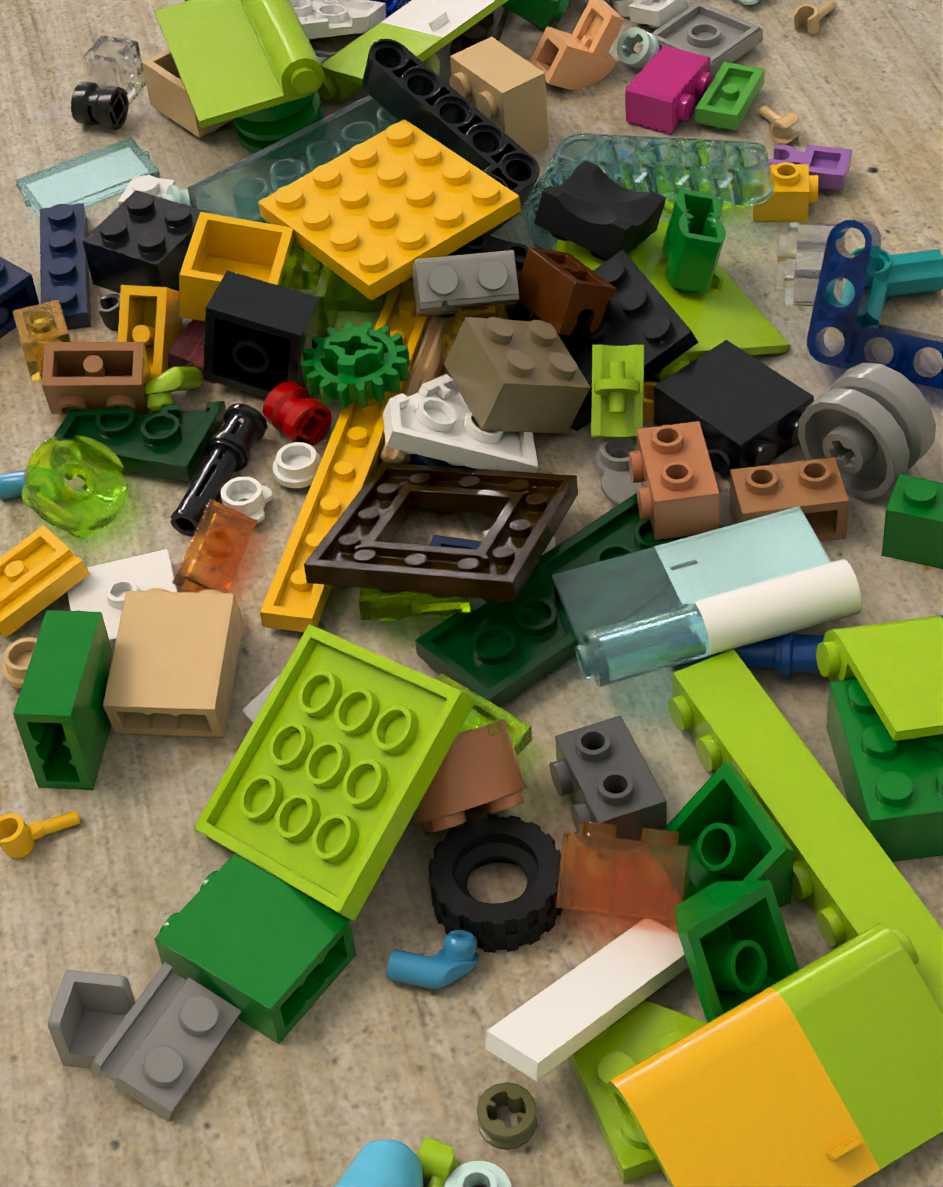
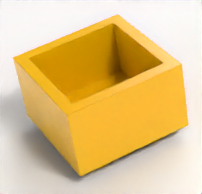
M200 212L179 274V317L205 322L206 306L227 270L286 288L291 273L293 229L291 227Z

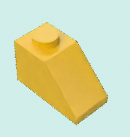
M121 285L117 342H144L151 370L150 380L171 368L181 342L183 318L179 317V292L168 287Z

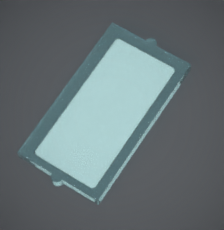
M132 137L22 177L15 180L17 188L24 196L26 207H32L40 218V209L49 208L57 204L71 205L84 203V206H88L122 193L134 175L161 177L159 170L151 162L149 152H143Z

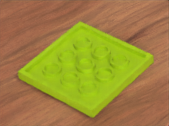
M309 624L194 829L355 921L476 700L459 689Z

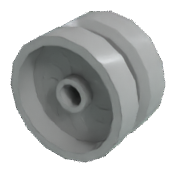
M861 363L849 368L833 383L829 391L822 393L806 408L799 419L798 438L807 460L835 457L847 495L856 498L873 499L884 495L896 483L899 474L903 475L906 470L911 469L926 454L935 440L936 423L930 405L920 390L904 375L882 364Z

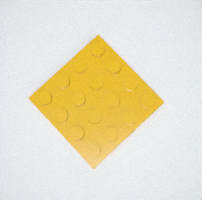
M405 119L392 124L381 133L361 144L355 145L344 154L324 165L316 167L312 172L287 186L279 188L275 193L258 202L263 219L270 224L291 227L293 229V242L371 301L411 278L415 259L447 256L521 212L519 195Z

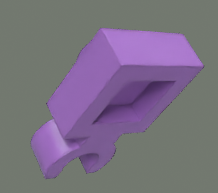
M807 144L805 152H802L788 145H775L774 158L769 160V165H777L783 162L809 164V175H818V190L832 189L843 191L851 166L852 150Z

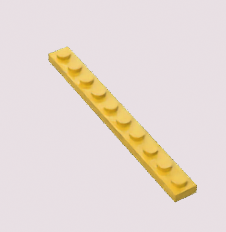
M413 276L389 291L374 330H377L387 325L390 329V336L399 333L402 335L403 345L408 346L409 373L430 316L417 317ZM400 381L401 391L399 393L385 392L386 402L380 403L372 398L367 400L366 408L361 409L358 403H350L346 409L341 410L260 610L263 627L305 632L309 624L315 627L318 626L332 588L328 585L307 583L304 563L377 469L381 459L380 453L385 442L383 412L389 399L403 392L406 381Z

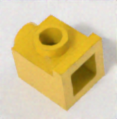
M754 157L753 222H808L809 203H818V175H809V164L783 162L777 165H763V157Z

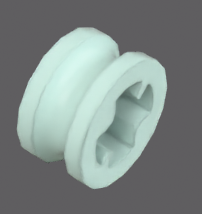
M639 27L627 29L617 42V54L620 60L638 70L646 67V64L650 62L651 58H654V55L658 53L660 48L655 35ZM637 42L643 46L639 55L633 50Z

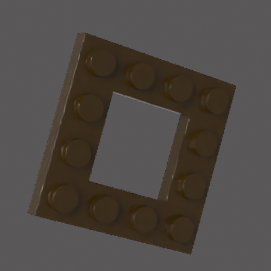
M381 462L304 563L306 581L312 584L328 585L334 589L357 587L379 589L387 594L414 592L430 594L436 598H450L453 596L482 598L490 603L515 601L578 495L577 476ZM414 508L432 509L439 514H452L458 511L482 513L486 517L497 518L478 549L390 543Z

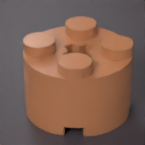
M505 719L458 733L411 818L413 825L422 823L424 832H437L467 822L464 810L477 806L480 814L488 811L489 813H494L524 802L520 791L527 788Z

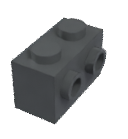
M621 715L555 736L557 761L550 762V773L560 796L568 794L573 804L571 806L573 823L581 840L590 838L600 860L651 843L667 826V801Z

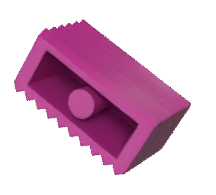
M662 45L661 50H658L654 58H651L646 67H643L642 72L639 71L634 81L631 80L630 85L626 87V121L629 124L634 122L636 126L641 124L644 128L649 126L652 131L657 128L660 133L662 131H665L668 135L672 133L682 120L688 121L691 118L695 105L703 97L714 79V74L710 73L711 58Z

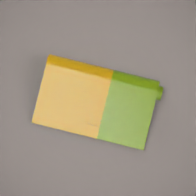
M878 923L611 1079L608 1082V1086L623 1119L634 1135L640 1141L646 1142L649 1145L671 1187H853L943 1132V1013L915 966L919 962V958L911 940L902 930L897 928L892 931L886 925Z

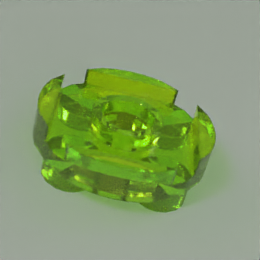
M75 436L73 441L63 440L57 442L59 437L50 438L34 450L28 461L23 475L22 499L27 506L32 508L36 514L49 524L66 530L75 537L83 538L90 536L94 530L104 528L117 517L127 498L128 482L125 485V480L121 474L124 467L114 452L94 439ZM76 477L81 478L84 481L82 487L84 491L70 488L64 481V478L70 481Z

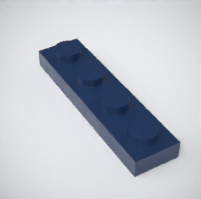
M84 203L71 205L57 204L49 208L40 209L41 322L44 333L91 327L89 266L83 245V240L88 236L87 214Z

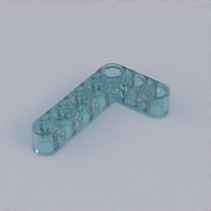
M580 133L565 138L558 145L526 200L522 211L534 247L555 251L559 239L553 237L548 230L534 224L543 190L550 185L557 187L564 183L577 166L585 160L599 166L612 181L626 189L637 192L653 191L666 197V200L675 201L679 190L685 189L713 194L719 199L721 204L757 205L765 202L773 195L775 185L768 153L765 146L761 143Z

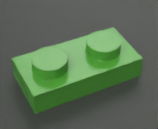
M724 62L695 108V123L710 125L721 130L731 129L737 131L764 85L765 69Z

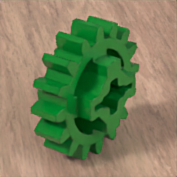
M351 321L346 322L345 330L338 332L333 327L326 328L327 338L314 336L311 339L313 348L303 349L304 361L301 362L304 384H308L311 396L320 394L321 401L325 405L335 399L339 400L340 409H346L350 403H358L361 409L366 408L367 400L372 398L383 403L386 402V391L399 393L401 391L400 381H408L409 379L408 367H410L408 346L403 345V338L400 333L390 336V329L387 325L373 330L371 321H366L362 326H354Z

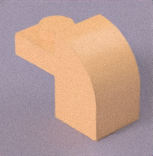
M589 0L572 34L546 27L529 62L545 72V81L554 86L578 90L598 83L611 72L617 63V60L608 51L618 36L625 19L604 0Z

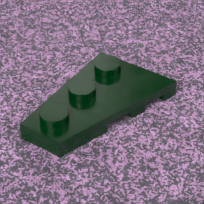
M225 401L207 402L206 410L182 411L180 404H166L161 406V411L158 413L134 414L129 407L70 410L49 442L53 458L190 482L207 452L208 440L213 434L218 433L224 423Z

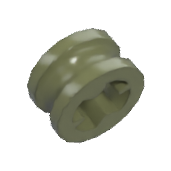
M509 1082L499 1083L486 1089L479 1098L477 1105L479 1132L484 1140L493 1147L505 1150L519 1148L526 1144L535 1134L537 1126L535 1100L524 1087ZM508 1106L512 1114L517 1113L518 1124L506 1127L502 1119H497L496 1109Z

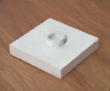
M168 549L87 567L90 574L67 591L71 611L102 612L111 648L114 652L126 591H146L151 588H162L170 592H177Z

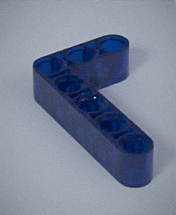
M850 219L836 224L831 229L827 238L807 336V348L810 355L820 363L844 369L852 368L861 363L882 364L900 372L912 383L943 389V367L939 373H930L920 363V355L925 347H932L938 350L943 358V337L865 321L881 248L879 229L866 219ZM851 228L860 230L865 238V247L858 256L850 254L844 246L845 234ZM839 278L848 279L854 286L855 296L849 305L840 303L834 295V286ZM829 327L838 329L844 336V347L840 353L831 352L825 346L824 334ZM877 337H883L892 344L894 349L893 357L889 363L877 361L872 354V344Z

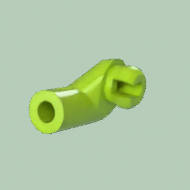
M175 366L147 382L145 385V395L147 397L146 405L148 410L158 412L161 411L162 405L174 404L171 392L198 389L203 382L202 372L196 367Z

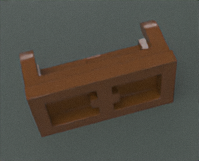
M529 247L518 281V301L542 321L551 323L557 333L563 335H571L577 324L579 313L584 309H589L590 314L585 322V329L593 333L600 326L609 297L614 298L617 288L570 253Z

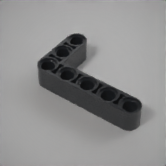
M392 39L375 41L370 46L362 79L364 90L398 121L407 120L519 195L521 211H523L530 202L539 177L540 168L538 162L404 45ZM516 215L512 216L511 218L507 219L506 221L502 222L501 224L497 225L496 227L492 228L484 234L490 236L499 228H501L504 224H506L508 221L514 218Z

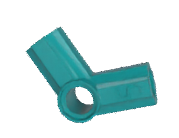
M863 247L853 251L849 256L848 275L836 317V328L843 331L847 339L865 341L868 336L878 333L883 309L890 297L942 290L943 257L940 249L890 255L887 251L877 247Z

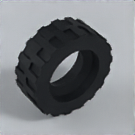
M498 814L487 815V818L477 820L475 817L467 820L461 827H454L447 832V837L442 842L439 841L434 848V858L430 859L428 866L429 885L435 917L439 924L442 923L444 925L446 934L454 930H465L476 937L478 941L477 948L484 949V952L496 953V950L506 949L507 952L519 950V946L527 943L531 945L540 940L539 936L545 931L549 932L555 926L557 915L561 916L564 907L563 897H565L562 855L560 849L556 850L555 840L551 835L543 833L541 827L532 821L527 823L522 821L521 817L512 815L509 817H499ZM490 863H510L519 866L524 871L527 877V886L523 894L514 900L504 903H484L477 901L467 889L468 877L473 870Z

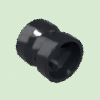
M86 81L78 83L71 99V113L75 122L85 125H93L99 122L102 127L114 130L120 129L125 123L129 109V100L125 89L110 85L102 89L98 84Z

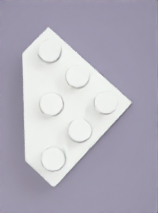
M289 0L309 41L316 38L364 34L386 19V3L371 0Z
M447 374L422 384L418 393L407 397L401 393L390 398L383 412L386 447L397 449L402 453L418 454L443 460L454 466H467L476 469L535 473L538 469L533 433L481 431L453 379Z

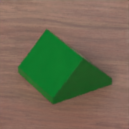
M725 761L649 846L684 900L714 882L770 880L779 908L791 903L794 850L733 763Z

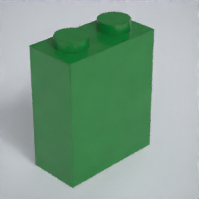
M46 610L13 713L38 788L94 790L111 729V723L103 708L113 651L102 612Z
M234 854L219 870L213 871L206 877L199 892L180 912L172 914L164 922L159 934L154 938L162 965L166 962L173 967L172 971L185 980L188 977L240 1009L242 1011L239 1017L240 1021L278 1044L356 956L350 919L237 854Z

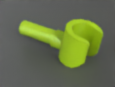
M427 1137L423 1140L416 1154L423 1164V1178L430 1180L428 1187H444L449 1175L459 1167L454 1150L450 1145Z

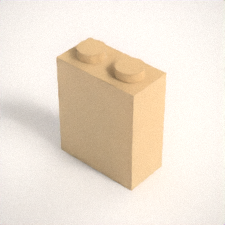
M151 588L146 591H126L103 702V708L115 734L225 737L244 625L235 594L211 589L203 590L199 593L170 592L162 588Z

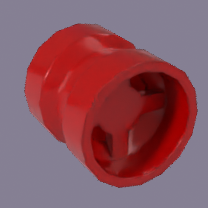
M287 381L279 384L267 395L263 404L262 412L266 421L275 429L283 431L284 436L292 443L303 442L314 446L324 438L331 426L332 416L330 410L318 399L311 398L310 394L297 382Z

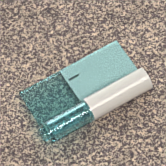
M800 506L552 575L553 584L579 643L575 650L581 673L584 679L593 677L598 687L859 614L862 608L859 584L851 565L845 559L834 562L829 560Z

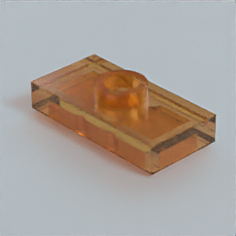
M210 499L172 583L196 593L208 589L227 593L257 520Z

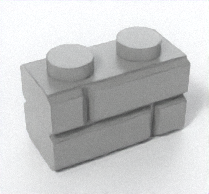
M514 250L415 259L412 276L417 317L483 311L488 306H491L492 309L513 308L519 300Z

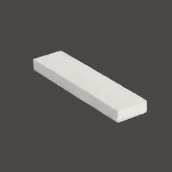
M647 916L486 1031L485 1049L528 1077L538 1081L689 967L678 933Z

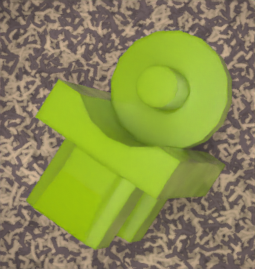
M592 345L591 437L637 439V429L643 428L644 345Z

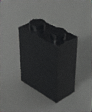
M725 340L654 386V424L662 426L699 421L707 450H721L730 458L728 473L730 476L731 469L770 465L774 459L790 448L800 445L798 438L799 419L806 408L814 401V396L736 345Z

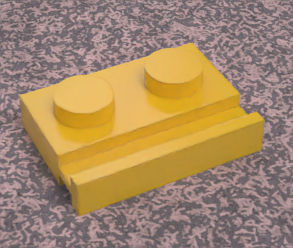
M44 525L0 557V634L4 638H7L90 574L83 560L73 555L70 548Z

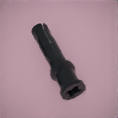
M237 403L232 404L226 410L224 415L225 424L219 433L213 434L208 440L206 446L207 459L193 479L179 506L170 517L172 518L170 521L171 525L179 533L190 537L199 535L203 524L221 496V489L224 484L230 480L235 471H239L247 466L251 457L250 449L253 443L260 440L268 428L266 419L257 409L247 404Z

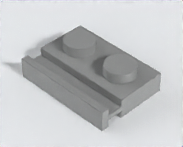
M165 962L94 1058L90 1071L97 1076L101 1073L115 1082L114 1087L169 1121L238 1022L242 1011L188 977L185 980L172 971L173 967Z

